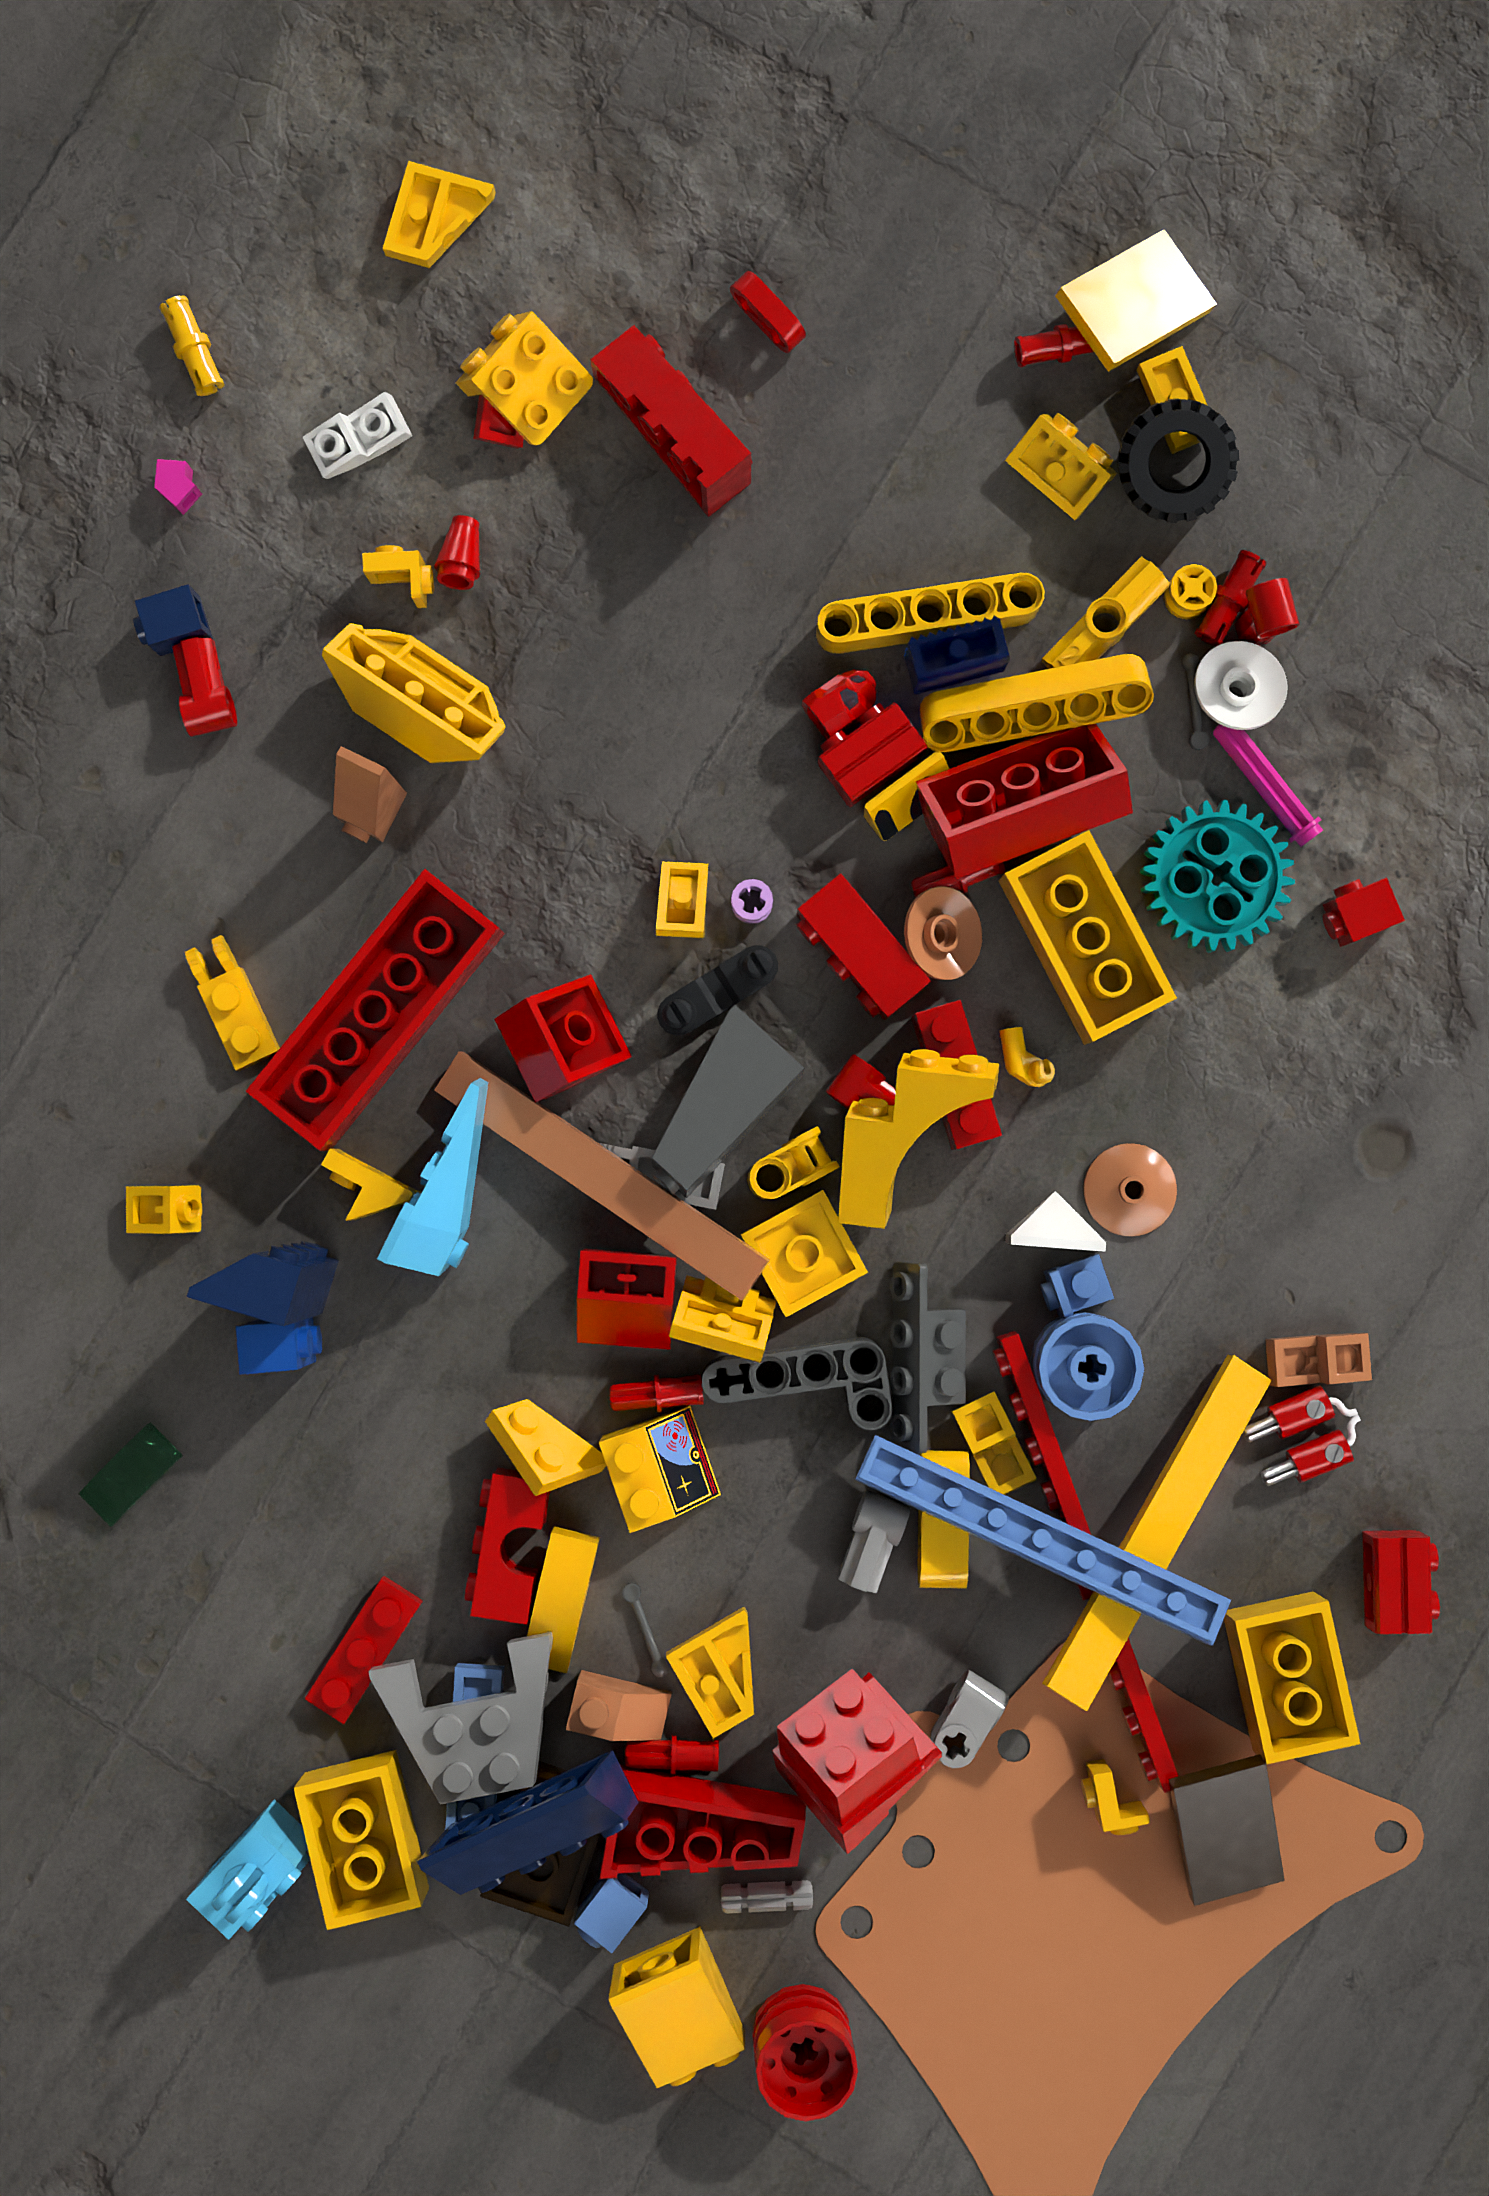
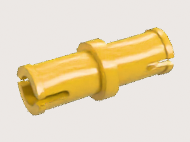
M175 296L165 300L166 303H161L159 309L164 315L176 342L173 345L174 352L178 359H183L197 395L207 396L218 391L217 388L222 389L225 384L208 350L211 347L207 334L201 333L187 297Z

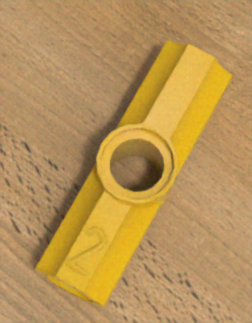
M1141 556L1101 598L1091 603L1086 614L1042 658V662L1048 669L1099 659L1110 647L1120 642L1129 627L1169 588L1170 582L1165 578L1160 569L1151 561ZM1102 613L1111 614L1118 621V627L1112 632H1101L1093 625L1094 617Z

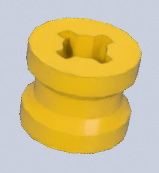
M1197 564L1186 565L1179 569L1170 580L1169 588L1164 592V602L1169 612L1177 618L1186 620L1201 615L1216 596L1217 583L1212 572L1204 566Z

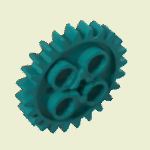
M1207 800L1199 805L1198 816L1190 806H1187L1181 811L1183 823L1173 816L1165 821L1170 834L1160 830L1153 834L1152 837L1160 848L1148 847L1144 851V855L1154 861V864L1140 869V874L1152 877V882L1141 888V893L1154 894L1156 898L1146 909L1147 911L1161 909L1163 915L1156 925L1161 927L1171 922L1175 926L1171 939L1175 940L1184 933L1188 934L1187 944L1190 949L1196 947L1200 940L1204 939L1206 952L1211 953L1216 950L1218 942L1221 940L1225 951L1230 952L1235 949L1236 937L1246 947L1254 943L1251 930L1261 937L1270 932L1265 919L1276 923L1283 918L1274 906H1285L1291 902V898L1282 893L1281 888L1290 887L1295 884L1294 879L1283 876V870L1294 865V860L1280 859L1279 853L1289 844L1288 842L1273 843L1271 838L1276 834L1278 827L1275 825L1264 831L1260 827L1264 817L1263 813H1259L1251 820L1247 819L1246 804H1242L1234 813H1230L1228 800H1223L1219 803L1216 812H1213ZM1210 833L1219 839L1221 843L1219 855L1208 854L1201 845L1203 834ZM1183 852H1189L1192 858L1199 864L1186 860L1183 857ZM1242 860H1249L1256 864L1259 870L1257 882H1249L1242 877L1240 872ZM1218 867L1223 871L1221 874L1223 882L1215 886L1211 882L1214 876L1211 871ZM1177 871H1185L1193 877L1195 888L1191 894L1183 893L1176 887L1174 878ZM1235 889L1248 893L1251 896V901H1245L1243 896ZM1216 897L1224 898L1230 902L1233 914L1229 921L1222 920L1215 915L1213 903Z

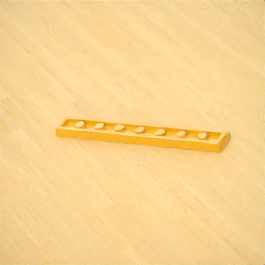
M1235 1355L1226 1356L1121 1542L1120 1549L1165 1570L1167 1569L1271 1383V1379ZM1093 1592L1042 1684L1080 1709L1088 1711L1141 1613Z

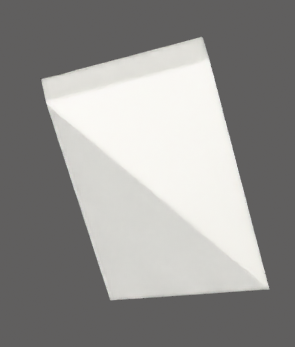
M1056 1191L1008 1231L1005 1243L1011 1245L1106 1251V1242Z

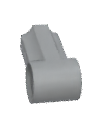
M865 1490L852 1524V1531L854 1533L842 1562L838 1580L856 1589L877 1593L893 1546H898L903 1536L910 1514V1506Z

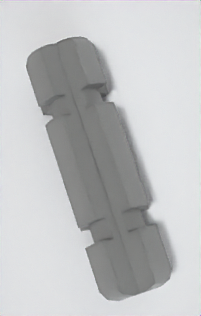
M808 1880L792 1881L791 1886H785V1881L747 1883V1888H741L740 1883L724 1884L721 1887V1908L726 1914L741 1913L742 1908H748V1912L751 1913L786 1911V1906H793V1911L809 1910L813 1906V1888Z

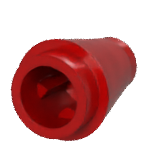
M457 515L452 518V523L434 564V568L438 572V582L452 589H470L474 585V580L480 577V524L472 517Z

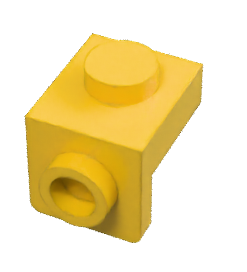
M384 545L376 547L373 553H362L363 572L371 584L410 582L411 597L416 607L427 608V594H434V575L432 566L425 565L419 550L403 551V548L399 546Z
M1104 1759L1086 1762L1088 1778L1081 1779L1083 1796L1087 1809L1094 1807L1096 1819L1103 1832L1111 1831L1114 1835H1127L1138 1831L1140 1825L1150 1823L1149 1814L1141 1801L1118 1804L1112 1771Z

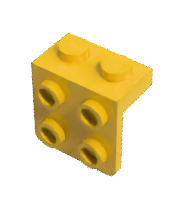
M533 311L517 314L514 317L508 313L491 330L490 333L494 339L483 351L478 347L464 360L460 366L464 373L455 383L468 397L482 394L529 444L540 445L592 387L593 378Z

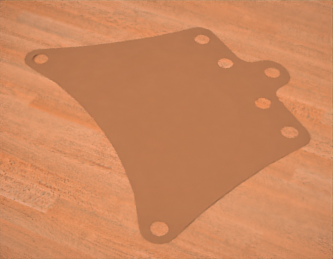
M1062 1643L1011 1696L1001 1718L988 1733L974 1759L968 1765L962 1768H950L938 1760L896 1802V1821L892 1828L823 1908L817 1919L815 1933L820 1948L886 2024L932 2090L971 2152L993 2196H1093L1104 2163L1135 2108L1173 2052L1241 1977L1280 1943L1334 1903L1398 1872L1415 1861L1422 1850L1424 1840L1422 1825L1416 1815L1403 1805L1318 1772L1294 1759L1266 1764L1285 1881L1194 1906L1188 1892L1171 1791L1164 1793L1155 1779L1147 1781L1137 1755V1753L1145 1751L1139 1734L1131 1736L1121 1708L1128 1706L1123 1689L1115 1691L1107 1675L1088 1711H1084L1042 1684L1064 1645ZM1140 1669L1178 1776L1256 1755L1252 1750L1250 1736L1180 1697ZM916 1711L908 1714L931 1740L932 1728L940 1715L931 1711ZM1011 1729L1020 1730L1025 1733L1030 1743L1027 1756L1017 1762L1004 1759L997 1747L1000 1736ZM959 1732L954 1738L946 1735L943 1739L948 1748L947 1751L953 1745L959 1748L963 1746ZM1104 1759L1112 1771L1118 1804L1141 1801L1149 1814L1150 1823L1140 1825L1138 1831L1127 1835H1114L1111 1831L1103 1832L1096 1819L1094 1807L1087 1809L1083 1796L1081 1779L1088 1778L1086 1762ZM1389 1820L1402 1824L1407 1834L1404 1847L1395 1853H1387L1379 1849L1374 1838L1378 1826ZM916 1835L925 1836L930 1839L935 1849L934 1858L931 1863L922 1868H915L907 1864L902 1854L903 1845L906 1840ZM853 1906L864 1907L870 1912L873 1919V1926L869 1934L858 1939L846 1935L840 1923L844 1911Z

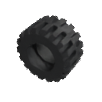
M1178 398L1168 399V401L1156 403L1148 407L1149 409L1142 414H1138L1128 430L1125 431L1121 439L1120 450H1118V474L1125 493L1138 509L1145 512L1147 516L1156 520L1157 518L1162 519L1168 523H1177V521L1181 520L1189 522L1196 520L1197 516L1203 513H1210L1221 499L1224 500L1230 492L1228 489L1232 481L1235 482L1238 471L1236 466L1237 461H1239V450L1236 447L1235 440L1237 439L1233 430L1230 429L1220 413L1198 401ZM1178 431L1190 433L1201 442L1205 451L1206 461L1202 474L1193 484L1182 489H1169L1160 485L1153 478L1149 467V457L1152 448L1166 434Z

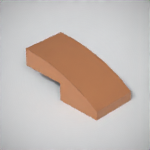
M1368 1333L1265 1339L1268 1378L1272 1380L1269 1386L1284 1387L1315 1383L1339 1384L1372 1380Z

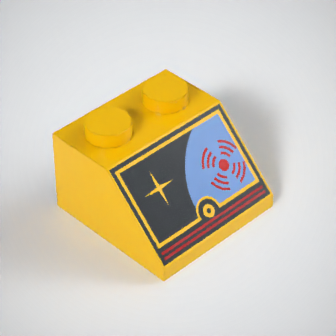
M691 1405L603 1435L599 1441L629 1533L675 1518L721 1495Z

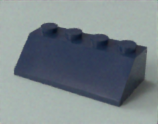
M301 1241V1244L291 1243V1246L281 1244V1247L271 1246L269 1251L253 1253L189 1287L187 1297L280 1326H286L323 1314L339 1260L327 1257L328 1248Z
M613 1750L452 1823L419 1858L417 1863L421 1871L459 1895L477 1887L480 1893H484L501 1884L506 1879L505 1875L518 1869L521 1875L527 1874L544 1864L548 1855L559 1851L561 1856H567L579 1850L588 1842L586 1838L601 1832L603 1838L618 1833L629 1824L627 1818L639 1802Z

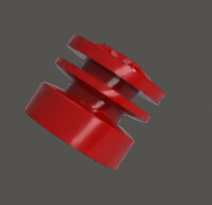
M806 1984L784 1987L768 1997L756 2013L752 2029L759 2091L768 2105L786 2118L805 2122L826 2118L843 2107L854 2091L858 2075L848 2015L839 2000L820 1987Z

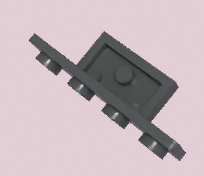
M894 1262L893 1276L890 1283L893 1296V1323L890 1329V1337L893 1343V1369L890 1376L892 1388L890 1432L892 1443L913 1453L920 1454L927 1452V1406L966 1404V1310H927V1265L925 1263Z

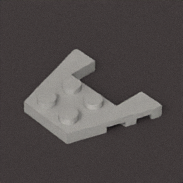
M552 1631L511 1639L507 1643L516 1690L425 1708L422 1702L414 1659L375 1666L368 1671L370 1680L440 1805L534 1786L537 1778L545 1693L548 1686L549 1658L553 1643Z

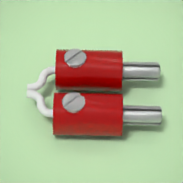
M1320 1385L1267 1407L1269 1417L1245 1427L1243 1434L1248 1442L1255 1441L1274 1432L1281 1439H1284L1335 1418L1332 1404L1337 1406L1343 1415L1352 1418L1347 1425L1349 1434L1347 1440L1343 1433L1337 1429L1286 1450L1287 1461L1261 1471L1263 1482L1270 1486L1295 1476L1298 1482L1302 1483L1353 1462L1354 1458L1350 1446L1353 1445L1356 1438L1355 1424L1361 1421L1357 1410H1349L1339 1399L1329 1398Z

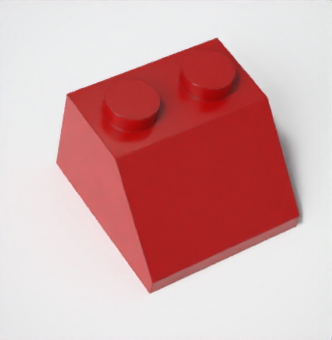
M591 974L527 997L494 1019L535 1103L566 1091L632 1057Z

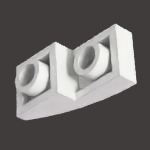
M383 392L348 416L341 413L336 414L303 436V439L322 477L329 479L389 451L413 435L393 396Z

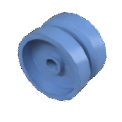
M1080 1311L1074 1312L1073 1316L1067 1318L1059 1316L1047 1324L1034 1341L1030 1364L1038 1389L1045 1399L1070 1417L1088 1421L1111 1418L1128 1407L1140 1390L1144 1373L1140 1347L1128 1330L1114 1320L1102 1315ZM1087 1355L1092 1360V1366L1089 1371L1083 1373L1078 1370L1079 1362H1086Z

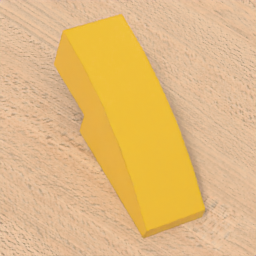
M556 1526L551 1532L527 1636L552 1631L553 1643L548 1669L567 1673L600 1537Z

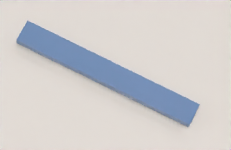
M877 1435L874 1436L855 1479L1209 1646H1213L1231 1602L1230 1599Z

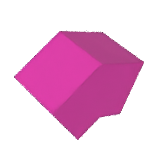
M157 459L154 488L165 500L184 515L202 495L201 491L192 482L193 470L186 461Z

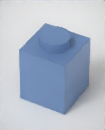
M626 1873L618 1874L617 1878L599 1879L577 1909L574 1924L579 1927V1935L591 1946L600 1948L602 1945L609 1952L613 1953L646 1910L649 1891Z

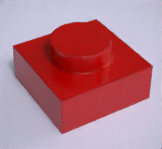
M482 394L479 395L473 439L515 449L523 448L524 438Z

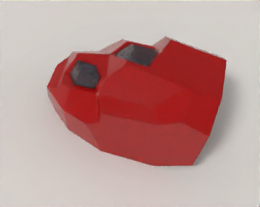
M852 669L836 675L823 686L813 691L802 700L801 706L809 719L827 740L841 730L846 732L859 722L858 719L861 715L872 708L876 701V681L869 671Z

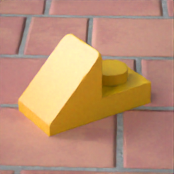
M662 861L656 936L705 937L708 864Z
M330 1148L321 1164L332 1171L329 1179L352 1191L355 1190L357 1185L362 1187L346 1217V1221L382 1212L403 1205L405 1202L409 1203L416 1192H419L340 1149Z

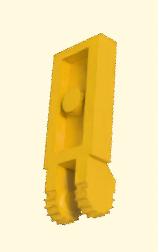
M220 935L211 939L212 948L226 973L212 979L203 955L195 947L185 951V956L194 977L200 984L197 988L235 1071H241L275 1055L280 1047L244 969L238 966L226 939Z

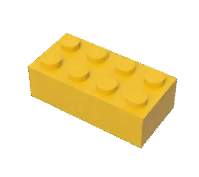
M1090 830L1006 872L999 879L1006 897L1084 1045L1094 1042L1177 999Z

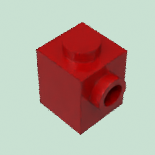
M1387 877L1363 887L1360 879L1333 890L1336 899L1323 904L1326 912L1322 916L1325 929L1333 940H1338L1340 947L1405 921Z

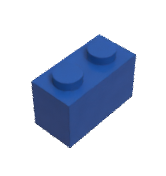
M313 1317L286 1326H280L264 1320H255L236 1326L239 1375L298 1370L316 1362V1354L322 1352L321 1328L319 1325L314 1326Z

